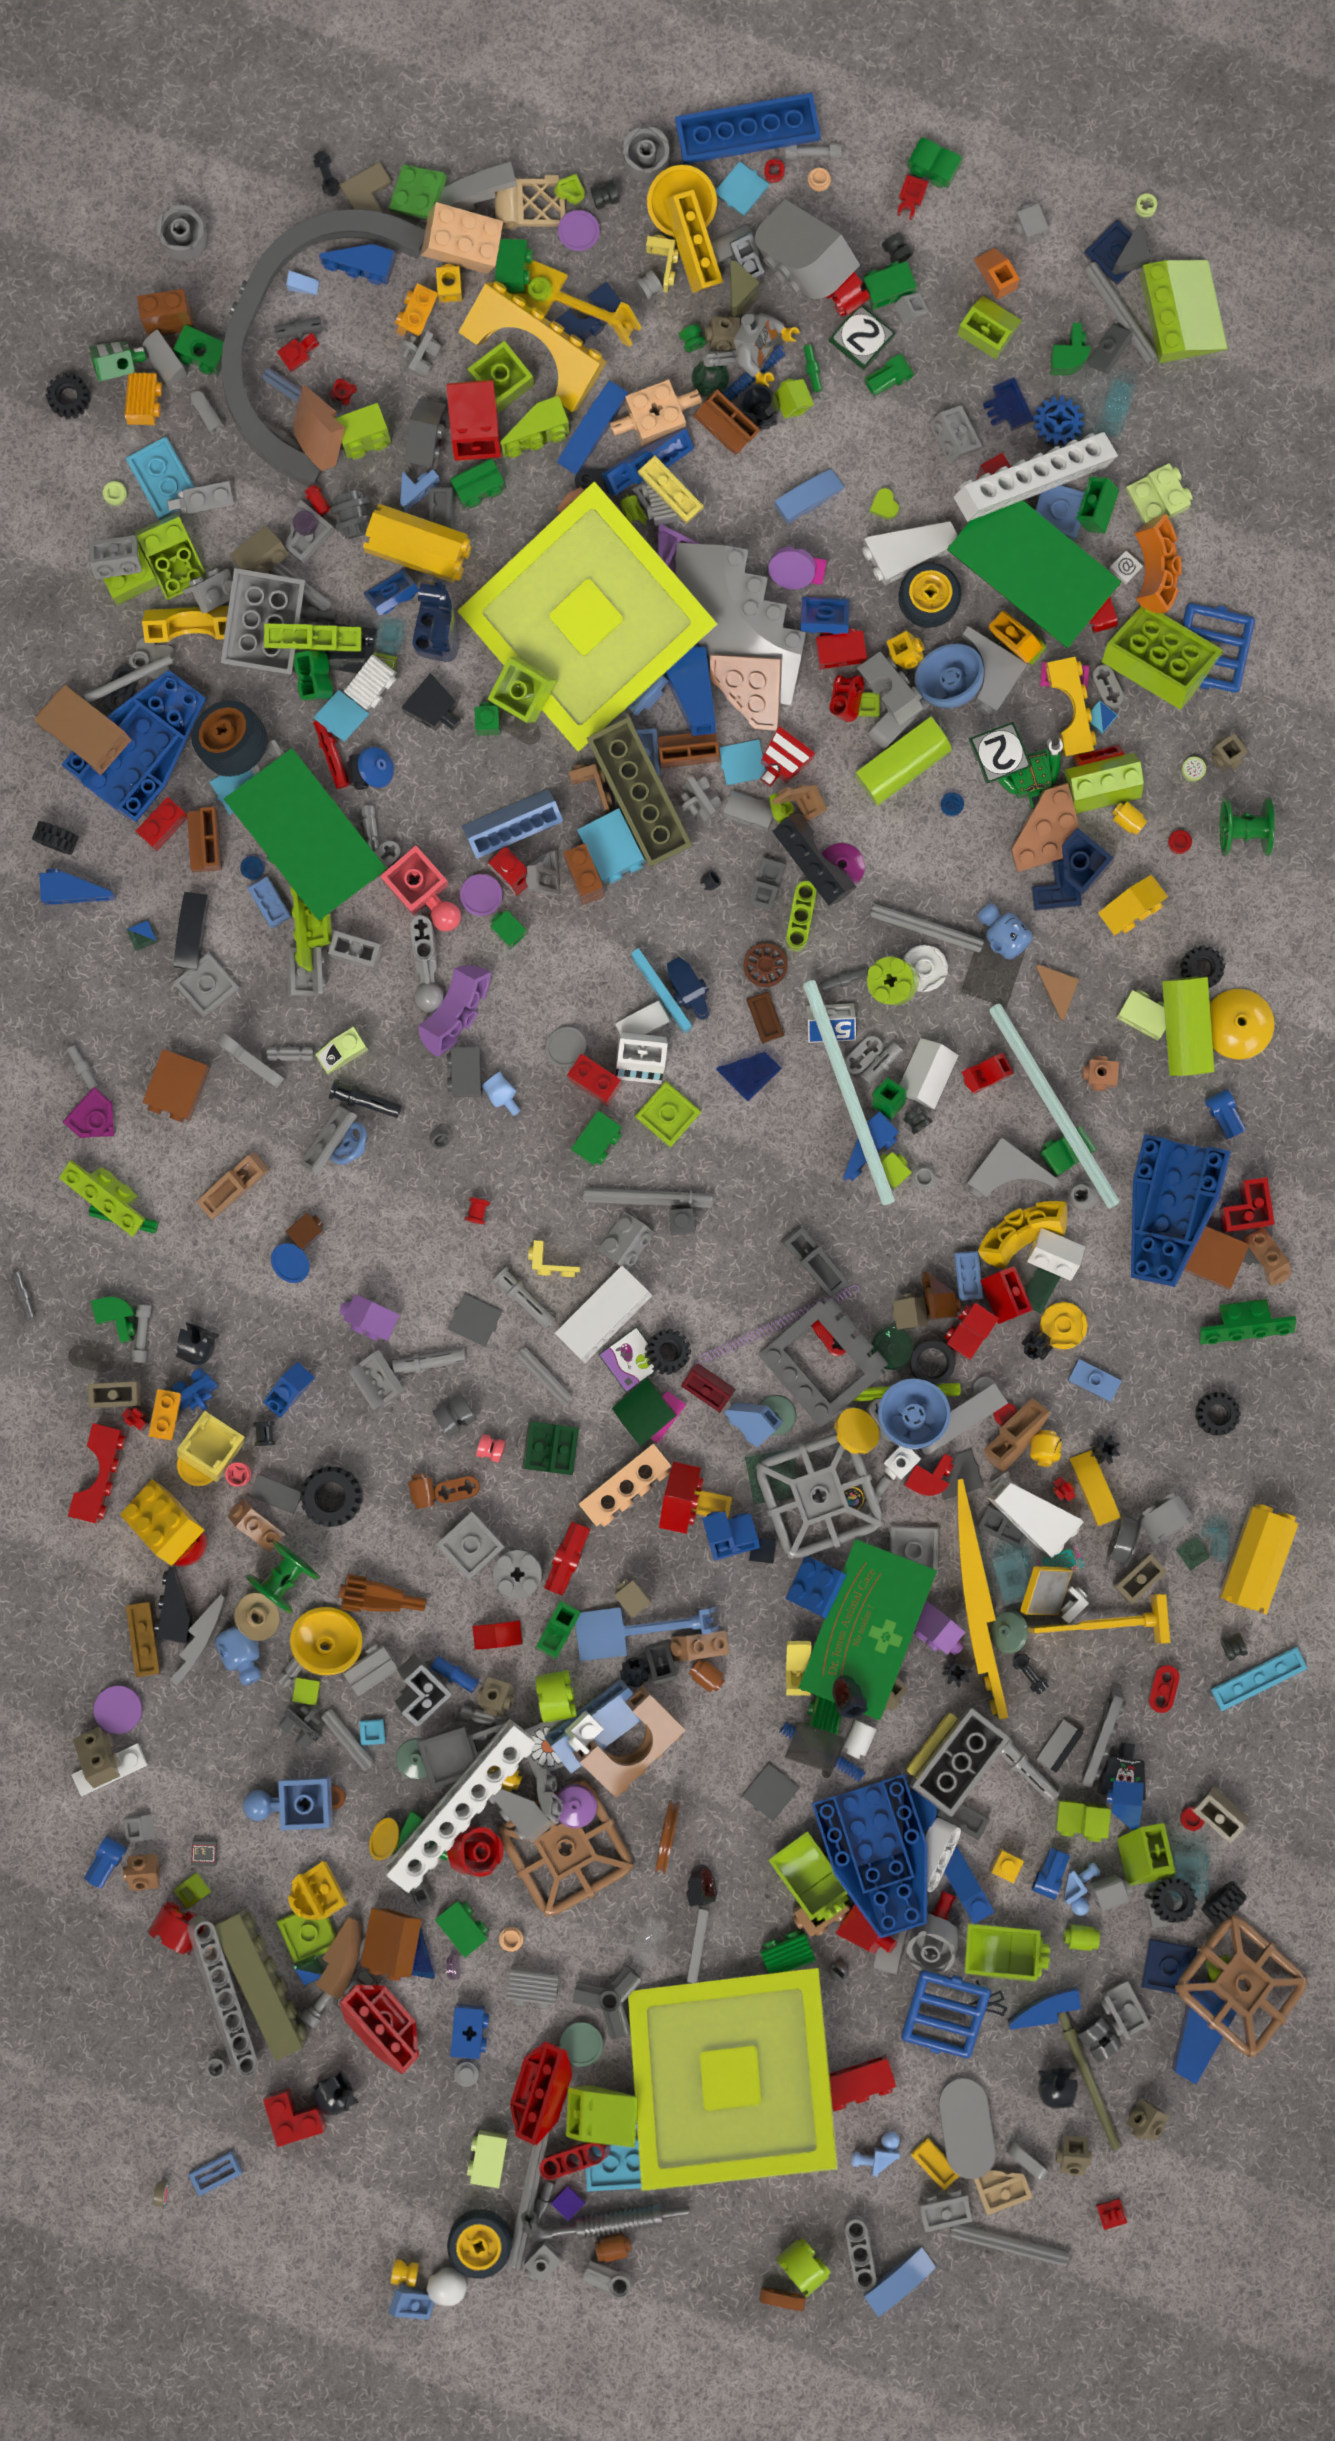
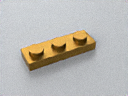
M151 1602L126 1605L135 1677L160 1674Z

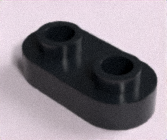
M608 469L580 470L575 476L576 488L582 487L585 491L593 482H596L605 494H610L602 476V473ZM589 477L591 480L589 483H583L582 479Z
M127 666L117 668L113 673L111 682L134 670ZM137 680L106 695V705L112 712L121 706L115 705L116 699H123L122 704H124L133 697Z

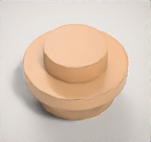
M815 168L809 173L808 185L812 190L821 192L830 186L831 176L826 169Z
M507 1927L500 1933L499 1943L506 1951H516L522 1946L523 1934L516 1927Z

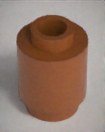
M425 1473L411 1476L412 1481H408L411 1502L415 1504V1509L434 1506L435 1494L431 1477H426Z
M698 1659L688 1673L692 1676L693 1681L709 1693L712 1690L717 1692L725 1682L722 1678L724 1673L707 1660Z
M623 2233L602 2237L600 2241L595 2242L599 2262L605 2261L607 2263L629 2257L628 2252L632 2251L629 2236L624 2237Z

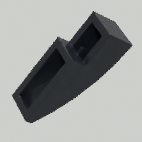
M184 892L176 937L174 968L198 970L209 907V899L206 894Z

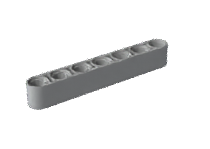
M195 1916L188 1922V1933L230 2064L240 2075L244 2077L252 2076L257 2071L258 2061L215 1927L203 1916ZM205 1924L204 1932L197 1934V1929ZM212 1947V1953L204 1957L205 1950ZM220 1969L219 1975L211 1979L212 1973ZM227 1992L225 1999L219 2001L220 1994ZM230 2014H234L233 2020L226 2023V2018ZM241 2036L240 2042L237 2045H233L234 2039ZM248 2058V2063L244 2067H240L242 2060Z

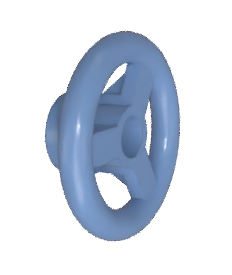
M359 1122L352 1123L345 1134V1139L342 1141L341 1146L336 1147L330 1156L334 1163L344 1165L359 1158L364 1153L367 1132L363 1124ZM353 1129L359 1131V1139L354 1137Z

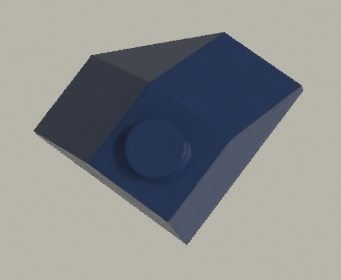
M1076 828L1062 845L1064 879L1081 894H1084L1115 861L1113 856L1079 828Z

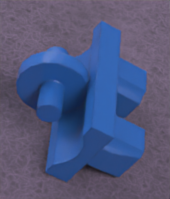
M199 1368L190 1375L194 1384L187 1387L183 1381H179L171 1387L173 1392L181 1394L179 1407L182 1411L188 1407L193 1410L198 1406L205 1411L208 1409L205 1402L212 1398L210 1393L218 1388L217 1383Z

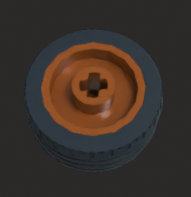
M236 700L220 701L205 709L194 723L191 735L192 745L198 757L213 772L226 777L244 774L255 767L263 757V754H265L268 742L266 729L258 716L244 703Z

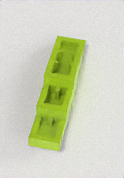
M264 623V648L361 652L362 628Z

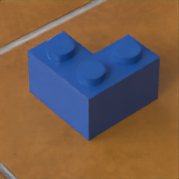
M715 1511L702 1518L714 1561L760 1548L751 1513L747 1515L743 1513L737 1514L728 1520L725 1511L721 1513Z

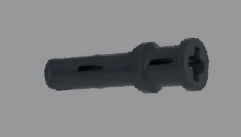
M338 1079L334 1080L329 1094V1099L331 1100L335 1098L347 1102L349 1106L357 1104L397 1119L402 1108L401 1104L360 1091L358 1086L354 1085L351 1087L339 1083Z

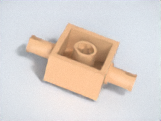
M666 380L625 396L629 416L609 422L614 437L634 429L637 432L642 447H645L681 428H686L683 410L702 404L698 390L695 389L678 397L675 395L670 381ZM653 411H656L657 413H659V415L656 416V415H655L654 413H652V412H653Z

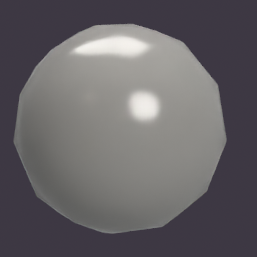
M1078 1181L1073 1184L1069 1191V1200L1073 1207L1078 1210H1089L1098 1201L1099 1193L1090 1181Z

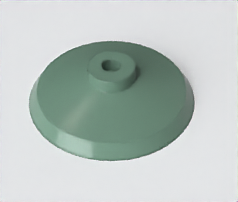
M771 1395L759 1403V1405H767L783 1422L771 1435H783L793 1428L797 1413L794 1404L788 1398L782 1395Z
M1006 1610L995 1618L996 1620L991 1628V1636L998 1650L1011 1654L1019 1651L1026 1643L1028 1626L1020 1613Z
M421 1738L406 1740L400 1745L396 1753V1765L399 1771L410 1779L417 1780L427 1777L416 1740Z
M575 2023L567 2027L561 2035L560 2048L567 2051L570 2064L585 2067L593 2064L600 2057L603 2050V2039L600 2032L591 2024Z

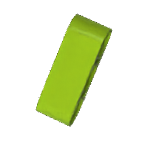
M809 881L800 882L796 886L786 935V945L794 952L803 950L808 940L816 898V889ZM807 888L811 891L812 896L804 899L799 895V891ZM803 911L807 914L808 918L806 921L799 922L794 917L795 913ZM794 934H799L802 936L803 942L795 945L790 941V937Z

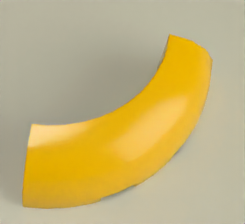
M1038 1202L1034 1207L1024 1210L1019 1208L1006 1215L1003 1222L995 1229L992 1227L986 1234L978 1249L979 1255L988 1264L1005 1270L1012 1257L1021 1248L1035 1240L1041 1228L1064 1237L1068 1215L1066 1202Z

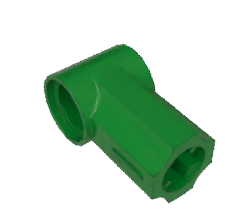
M899 354L891 358L884 367L865 377L864 381L871 394L876 397L894 385L900 386L904 384V380L906 382L909 381L915 374L903 354Z

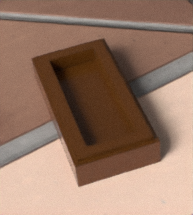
M769 991L747 998L746 1001L761 1043L764 1044L784 1037Z

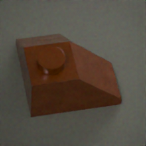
M923 1272L921 1275L928 1321L956 1318L957 1312H961L960 1299L955 1298V1293L929 1272Z

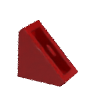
M520 1620L472 1626L475 1650L523 1644Z

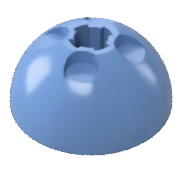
M949 644L939 647L930 652L920 662L915 673L916 688L920 695L934 706L940 708L962 706L972 700L981 688L984 678L982 659L976 650L967 645Z
M906 1379L891 1386L883 1395L878 1410L879 1422L883 1432L893 1443L907 1449H922L936 1443L946 1432L950 1422V1406L944 1393L934 1384L922 1379Z

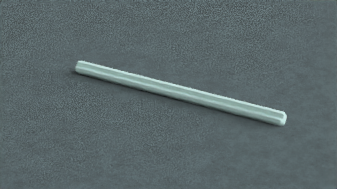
M807 981L803 984L880 1200L882 1205H889L895 1199L816 981Z
M996 1004L992 1006L990 1014L1108 1208L1119 1204L1118 1197L1002 1005Z

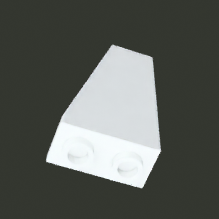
M951 521L867 537L864 539L862 552L866 560H871L875 566L873 573L878 581L882 580L886 586L905 576L913 567L933 562L949 554L950 552L947 551L948 545L958 535Z
M1001 1479L986 1496L1042 1553L1051 1558L1062 1551L1067 1540L1075 1536L1079 1532L1080 1526L1084 1523L1080 1518L1004 1479Z

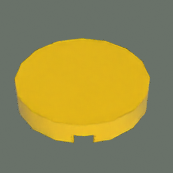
M1060 1302L1051 1305L1044 1311L1039 1327L1042 1332L1051 1338L1050 1345L1053 1348L1064 1350L1073 1348L1081 1343L1086 1335L1088 1324L1086 1316L1080 1308L1073 1303Z
M849 1408L836 1417L834 1430L836 1429V1438L844 1449L853 1454H866L877 1446L880 1438L879 1428L870 1414L862 1409Z

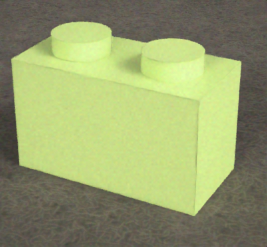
M1132 990L1116 1018L1158 1041L1166 1029L1164 1003L1160 1001L1155 1003L1149 999L1150 996L1141 990H1137V992Z
M479 2130L478 2137L473 2136L471 2151H475L474 2161L469 2160L467 2175L471 2176L470 2184L499 2188L508 2139L507 2134Z

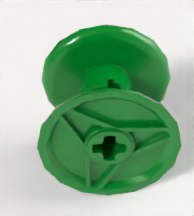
M1270 797L1264 800L1261 815H1249V812H1245L1244 815H1233L1231 802L1228 798H1223L1219 821L1220 849L1223 857L1230 853L1232 839H1243L1244 842H1249L1250 839H1261L1263 853L1268 857L1271 855L1275 824L1273 802Z
M274 1540L273 1545L284 1556L276 1567H271L270 1570L272 1572L264 1582L252 1574H248L245 1577L270 1601L292 1614L293 1608L283 1598V1595L290 1587H295L296 1584L294 1582L302 1572L314 1580H318L321 1577L294 1552Z

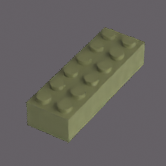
M627 717L587 737L586 739L650 868L693 847L630 718Z
M246 1908L219 1920L214 1927L219 1942L275 2061L302 2049L307 2042L306 2037L309 2034L303 2022L299 2023L296 2017L298 2009L294 2001H289L285 1992L288 1991V1988L283 1978L279 1979L275 1972L278 1968L272 1956L268 1957L264 1949L267 1947V1943L263 1935H258L254 1926L257 1925L253 1913L251 1911L247 1912Z

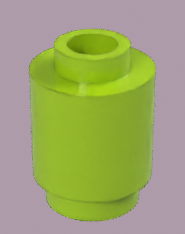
M1070 1924L1068 1929H1064L1063 1942L1067 1944L1068 1949L1092 1951V1949L1099 1948L1100 1930L1094 1929L1092 1926Z

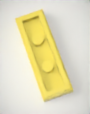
M656 456L638 470V474L686 524L704 508Z
M947 1712L906 1767L908 1773L915 1777L957 1721V1717Z

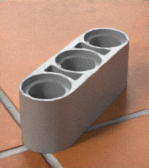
M923 697L919 700L923 708L922 710L925 711L930 703ZM922 710L906 722L899 725L888 711L871 729L868 736L882 749L886 750L890 747V743L893 744L906 731V727H909L923 712Z
M851 2215L845 2220L844 2230L853 2279L859 2290L869 2291L876 2284V2275L867 2227L861 2216ZM853 2223H858L862 2226V2229L858 2233H852L849 2231V2227ZM857 2248H864L867 2251L866 2255L862 2258L855 2257L853 2253ZM863 2272H867L871 2275V2278L867 2282H861L858 2280V2276Z

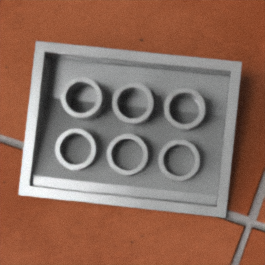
M234 568L221 663L291 677L295 649L264 648V623L299 624L305 580Z

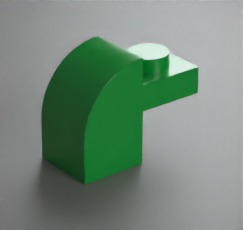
M1082 323L1072 324L1070 329V345H1053L1050 375H1072L1084 367L1091 346H1085L1086 331H1082Z
M104 1297L91 1301L96 1324L102 1325L115 1321L120 1343L133 1341L132 1336L135 1335V1328L133 1322H129L128 1318L136 1316V1312L127 1301L117 1297Z
M560 1601L535 1649L556 1660L581 1612Z

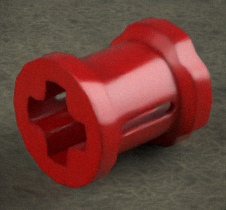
M469 1197L471 1203L468 1215L464 1217V1221L485 1225L484 1216L490 1202Z

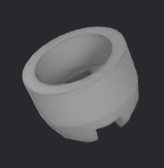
M212 2059L206 2066V2072L209 2077L219 2079L226 2074L227 2065L221 2059ZM222 2064L223 2068L214 2074L213 2070Z

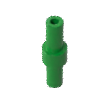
M806 345L803 347L807 363L805 369L807 376H810L813 392L818 393L822 391L819 377L821 371L819 363L815 360L812 345Z

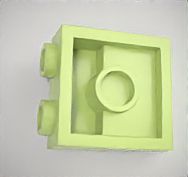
M1170 463L1126 487V491L1144 525L1163 514H1166L1170 519L1188 510L1191 506L1192 495L1187 487L1183 489L1179 482L1181 474L1177 467L1172 468Z

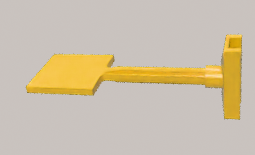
M534 260L533 263H529L531 281L536 277L548 279L552 286L551 296L546 301L536 302L528 293V285L526 294L510 293L511 295L522 297L528 307L542 311L545 316L553 302L557 301L605 321L614 328L622 344L629 347L633 344L629 338L633 329L640 331L642 328L628 304L621 302L616 312L611 313L565 294L560 290L568 277L567 274Z
M1166 1594L1150 1595L1152 1612L1143 1613L1139 1616L1084 1620L1069 1624L1028 1626L1029 1633H1045L1143 1625L1144 1627H1153L1155 1643H1171Z

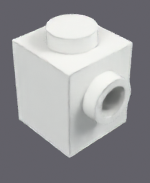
M899 1446L883 1462L886 1466L884 1472L893 1480L896 1477L902 1480L921 1458L911 1449Z

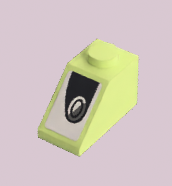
M352 1027L331 1040L315 1055L329 1075L365 1053L368 1049L356 1029Z

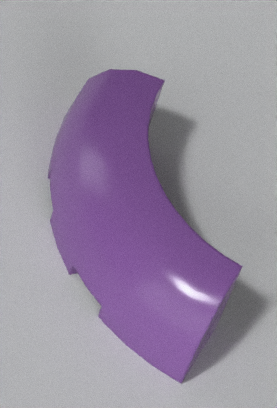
M471 965L454 968L451 985L441 1005L427 1020L418 1025L420 1038L427 1050L438 1057L458 1042L456 1037L464 1028L469 1029L478 1014L475 1010L480 999H485L491 971Z

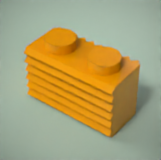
M134 372L128 374L124 414L127 424L156 425V417H160L161 414L160 403L157 400L158 397H162V382H158L155 373Z
M1002 611L989 624V629L997 639L1024 660L1025 663H1029L1043 647L1033 633L1006 611Z

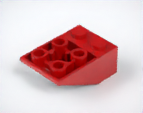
M494 381L446 383L454 461L501 457L502 438Z

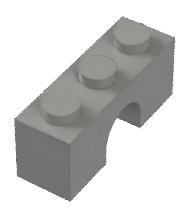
M878 652L857 669L875 695L884 689L891 688L890 692L881 699L889 713L901 725L923 709L919 702L922 697L914 686L910 689L907 685L909 681L902 671L897 673L895 670L897 666L890 657L885 658L881 652Z

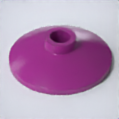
M836 843L822 852L824 858L837 867L839 861H844L846 863L844 871L855 885L859 883L865 872V861L861 852L856 847L847 843Z

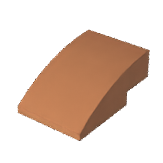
M304 385L301 387L293 421V430L302 450L323 471L336 466L345 427L335 419L336 411Z

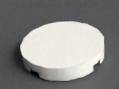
M919 945L911 948L903 958V960L914 966L918 973V992H930L937 989L947 976L948 963L944 954L938 948Z

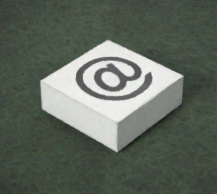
M1125 551L1110 566L1109 570L1127 585L1143 568V565Z

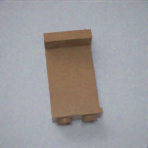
M66 685L54 694L52 700L38 712L37 717L34 719L43 731H48L85 760L100 776L132 741L124 730Z

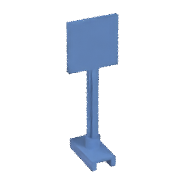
M716 1606L701 1609L699 1614L691 1615V1618L630 1626L624 1625L622 1607L581 1612L575 1624L580 1661L628 1655L626 1636L684 1628L701 1629L702 1635L714 1633L719 1630V1626H711L713 1617L710 1618V1613L716 1611Z

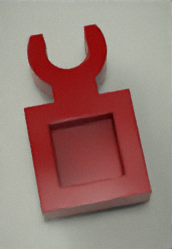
M906 175L898 199L904 202L898 206L897 216L900 217L901 212L907 209L910 211L909 220L914 218V205L921 207L929 182Z

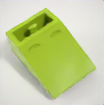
M559 396L536 403L501 441L503 458L507 456L515 458L520 456L524 450L531 448L532 451L544 447V443L550 441L558 443L566 439V436L569 435V422Z
M178 512L135 531L136 537L166 600L183 594V589L190 586L189 581L200 576L202 579L206 577L204 574L206 572Z
M594 2085L568 2087L566 2137L584 2142L635 2147L637 2097Z

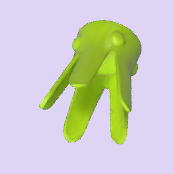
M626 493L627 498L620 502L625 517L631 524L633 519L635 521L639 519V521L646 525L644 517L646 519L648 517L640 507L638 497L628 496V493Z

